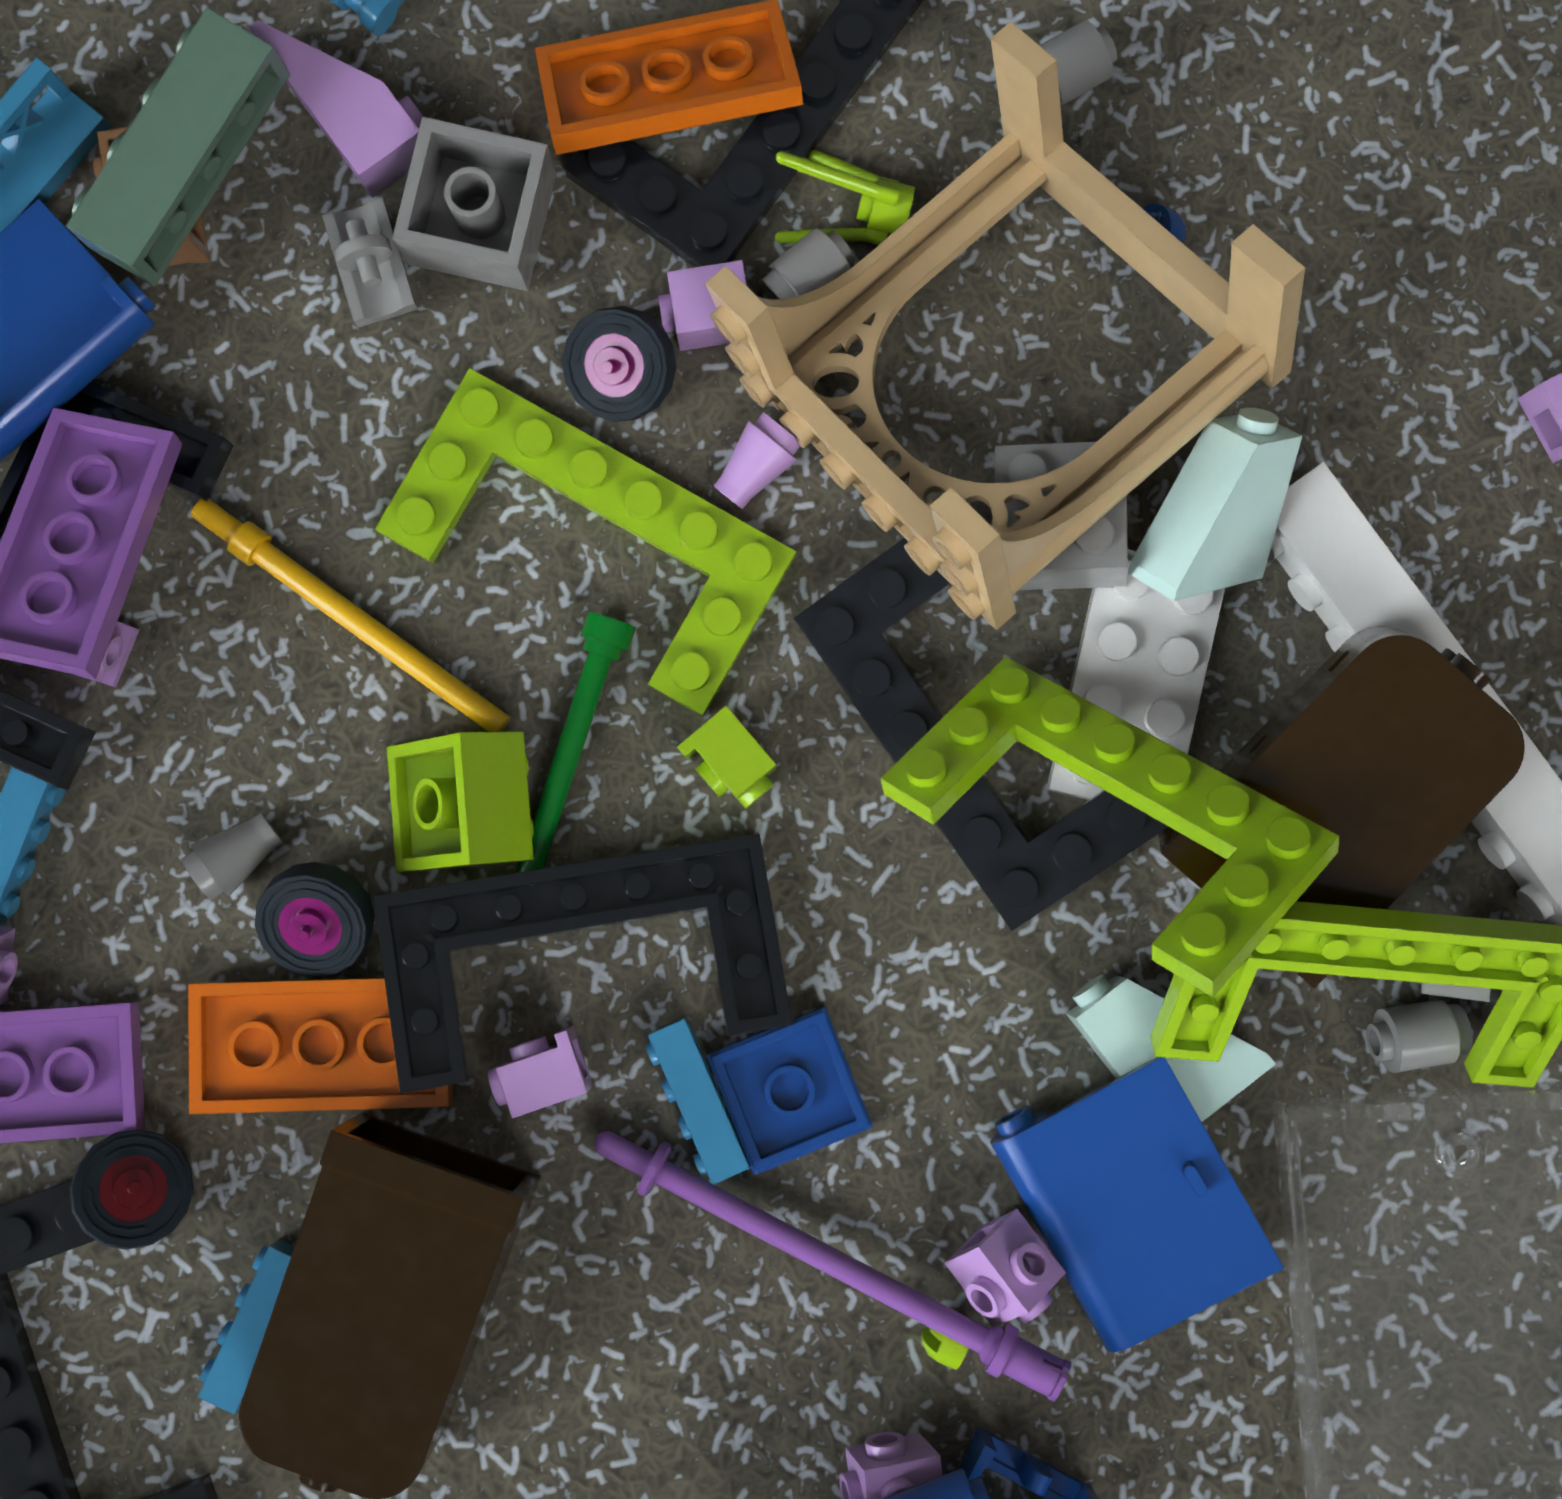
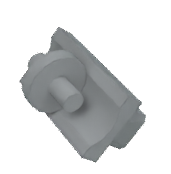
M383 197L371 200L356 209L322 215L351 315L357 327L381 322L418 310L403 257L392 240L394 227Z

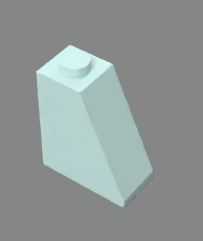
M1242 408L1236 415L1212 420L1203 429L1133 556L1128 574L1172 601L1263 578L1302 435L1278 424L1279 417L1274 413L1259 408Z
M1103 974L1089 981L1073 995L1072 998L1078 1005L1066 1013V1015L1116 1079L1156 1058L1150 1036L1162 1007L1163 997L1127 978L1115 975L1108 981ZM1232 1034L1228 1039L1219 1062L1166 1058L1201 1122L1276 1065L1266 1052Z

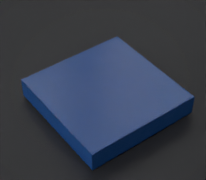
M825 1006L793 1018V1025L763 1030L709 1052L706 1055L754 1176L873 1127Z

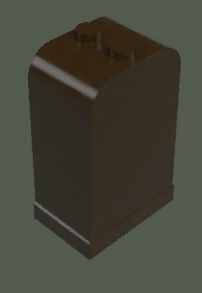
M1376 626L1361 630L1347 639L1220 770L1223 774L1339 835L1337 855L1297 901L1387 909L1517 774L1522 764L1525 750L1521 728L1509 712L1482 690L1491 679L1462 654H1455L1449 648L1440 653L1427 642L1392 627ZM1170 827L1158 834L1161 854L1199 888H1202L1227 861V859ZM1296 972L1314 989L1327 977L1326 974Z
M360 1113L330 1132L320 1160L322 1168L241 1401L239 1428L245 1444L254 1455L271 1465L299 1474L301 1483L311 1489L321 1492H335L341 1489L368 1499H385L401 1493L414 1482L446 1429L525 1213L531 1207L541 1176L365 1113Z

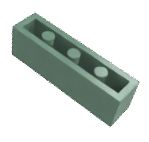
M207 7L197 23L190 25L182 33L174 59L163 76L154 80L146 89L142 99L141 110L127 132L121 133L112 142L107 154V163L92 186L85 188L77 196L72 208V217L66 225L90 249L153 287L157 285L290 76L273 46Z

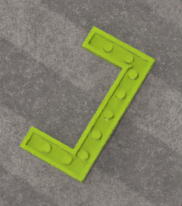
M469 368L375 530L433 564L496 457L701 572L709 578L648 685L704 717L796 557V551Z
M1006 656L880 778L884 795L934 825L1019 741L1227 859L1152 943V960L1211 997L1216 995L1337 855L1339 848V835Z
M1296 901L1214 997L1209 996L1174 974L1150 1036L1155 1057L1219 1062L1258 969L1499 989L1503 991L1464 1061L1465 1068L1472 1083L1534 1088L1562 1040V925Z

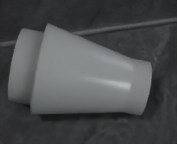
M260 812L248 821L191 844L190 846L193 851L182 858L181 862L197 886L212 901L223 892L230 896L275 848L283 844V841Z

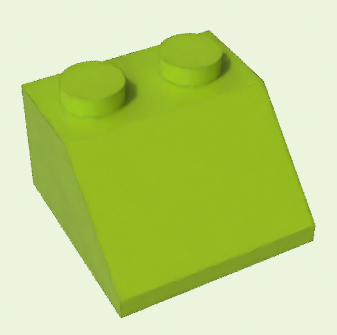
M459 732L387 747L396 873L534 860L532 844L534 827L530 817L527 781L529 764L525 754L524 732Z

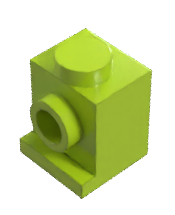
M727 706L677 746L687 760H690L697 753L703 758L704 761L695 770L719 798L730 790L745 809L750 807L775 785L768 777L776 769L775 762Z

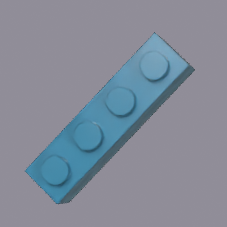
M11 767L0 794V923H6L8 918H12L17 912L21 902L20 896H17L23 881H27L35 869L36 860L33 859L38 844L43 843L47 838L51 828V823L48 819L52 809L61 803L66 789L53 786Z
M687 1016L651 1031L648 1034L650 1042L645 1044L648 1056L654 1066L660 1064L666 1077V1079L661 1081L663 1090L670 1103L676 1101L682 1113V1116L678 1117L677 1121L686 1140L692 1138L698 1153L694 1154L693 1158L701 1177L709 1176L712 1185L750 1169V1164L730 1114Z
M278 1239L269 1247L263 1246L252 1266V1269L257 1271L251 1285L246 1283L235 1301L234 1306L239 1308L233 1322L229 1320L225 1324L218 1337L217 1344L221 1345V1349L216 1359H209L200 1375L199 1381L204 1383L198 1398L234 1415L239 1411L295 1247L294 1245Z

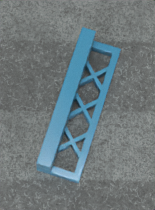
M37 57L0 99V140H2L0 144V232L38 199L46 204L98 143L97 132L109 130L111 127L102 115L70 91L61 79ZM45 87H47L48 90L42 95V97L36 102V104L31 109H29L30 104L34 101V99L40 94V92Z

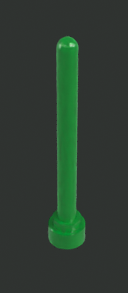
M587 613L580 636L586 638L582 650L588 652L532 821L534 827L532 837L534 860L519 861L515 873L544 869L612 660L618 662L621 652L629 651L636 627L601 614Z

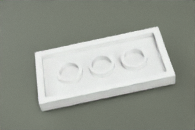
M1128 549V571H1129L1130 562H1131L1133 556H1134L1135 553H1136V551L1129 550V549ZM1127 574V587L1092 588L1069 691L1188 754L1225 588L1172 601L1130 574ZM1052 761L1046 790L1086 800L1103 791L1100 787Z

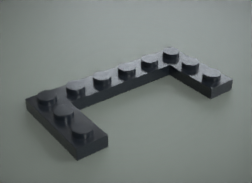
M839 0L841 1L795 63L802 86L803 105L757 114L702 190L631 140L577 151L565 167L566 176L692 266L701 267L732 262L798 172L795 169L779 164L776 161V154L780 151H785L808 159L810 152L819 144L923 0Z
M92 382L61 408L62 410L174 432L182 442V447L168 486L206 502L234 446L225 437ZM48 420L22 443L0 487V541ZM0 689V762L53 786L69 790L96 731Z
M905 538L794 617L796 623L894 763L899 761L943 716L885 635V632L951 586L937 570L929 576L916 565L904 548V545L908 543ZM984 775L936 822L1011 931L1169 827L1103 790L1029 840Z
M760 834L373 896L400 1093L469 1082L450 953L453 951L706 909L727 1036L793 1025Z
M72 1180L0 1205V1499H81L7 1274L10 1271L96 1241L84 1233L72 1213L70 1197ZM209 1473L141 1499H218Z

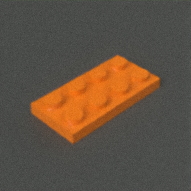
M767 0L535 47L549 129L556 155L803 105L802 86L778 0Z
M384 977L196 982L188 984L189 1114L449 1107L453 1104V1084L400 1093Z

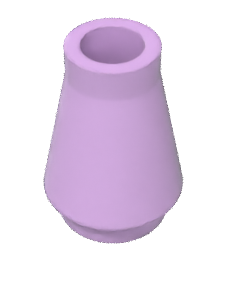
M763 412L754 424L750 421L747 422L721 477L713 486L743 509L755 495L797 461L793 457L800 448L796 442L797 438Z

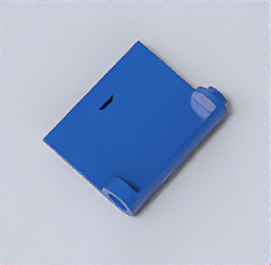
M40 199L0 232V462L49 419L53 408L61 409L156 325L147 315L156 305L128 276L118 284Z
M1156 1057L1048 1115L1047 1111L1032 1113L1029 1106H1024L1005 1115L995 1123L999 1133L991 1139L990 1144L1041 1235L1048 1244L1053 1256L1066 1272L1064 1276L1108 1352H1117L1130 1348L1284 1269L1282 1262L1166 1058Z

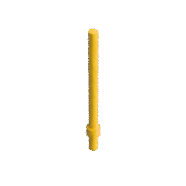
M209 498L207 502L200 499L191 511V517L227 542V551L248 566L256 563L486 731L502 732L511 718L509 715L272 545L271 535L251 521L240 522Z

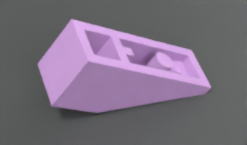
M259 20L248 27L254 36L273 46L290 73L286 81L287 85L372 198L409 172L423 115L408 96L397 101L383 81Z

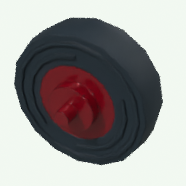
M139 1129L113 1133L93 1145L76 1166L70 1186L72 1213L84 1233L103 1246L129 1250L153 1245L172 1233L187 1214L194 1191L192 1170L180 1147L161 1134Z

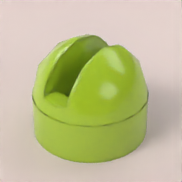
M925 1327L921 1332L922 1343L928 1356L954 1370L960 1367L969 1349L968 1347L929 1327Z

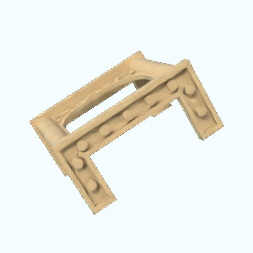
M1011 21L991 38L1004 138L867 256L826 285L809 293L787 299L773 300L756 296L727 266L723 267L705 283L716 307V310L710 314L711 319L730 342L725 347L726 352L735 365L744 373L739 380L752 399L762 408L771 403L783 415L779 418V421L784 429L797 438V444L805 448L811 443L824 456L820 459V463L832 480L844 490L852 484L866 498L861 504L870 518L885 532L894 527L908 541L904 548L916 565L929 576L937 570L952 585L948 589V593L956 605L972 620L982 615L996 630L1016 614L1013 595L1252 385L1260 379L1272 389L1291 373L1305 267L1252 224L1232 242L1229 282H1227L1063 141L1057 60ZM1040 186L1214 340L1094 445L1064 466L1044 475L1009 483H978L957 479L931 469L915 459L897 442L885 425L877 406L874 388V374L878 351L887 328L903 305L919 289ZM855 340H859L863 345L862 352L856 357L847 354L851 344ZM841 349H843L845 353H838V352H839ZM830 373H849L859 380L857 388L852 393L842 397H825L814 390L817 381ZM858 410L866 417V420L862 426L854 428L852 420L843 415ZM890 456L901 458L900 464L894 468H889L884 462ZM909 478V482H908V486H907V485L904 483V481H906V480ZM1051 491L1047 496H1043V493ZM931 492L943 493L935 501L929 499L927 503H924L925 498ZM1012 500H1022L1028 503L1029 506L1027 508L1014 512L1015 518L1018 521L1009 527L1006 505ZM981 501L990 507L993 516L991 525L969 505L970 502Z

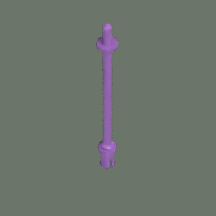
M602 1131L595 1137L594 1147L599 1155L642 1177L637 1189L638 1194L645 1197L653 1190L655 1185H658L977 1352L981 1362L985 1364L984 1371L996 1378L1003 1373L1047 1396V1399L1052 1402L1061 1393L1068 1377L1065 1373L1070 1371L1071 1361L1065 1358L1061 1359L1019 1337L1018 1328L1008 1323H1005L1003 1327L997 1325L987 1328L668 1161L671 1154V1144L666 1141L659 1145L654 1154L610 1131Z

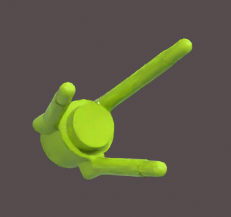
M815 149L810 152L809 159L785 151H780L776 154V161L781 165L861 194L856 219L867 221V227L820 229L826 235L833 230L845 242H867L879 245L887 238L888 233L892 234L909 219L915 186L878 176ZM813 229L778 231L775 234V240L781 244L797 243Z

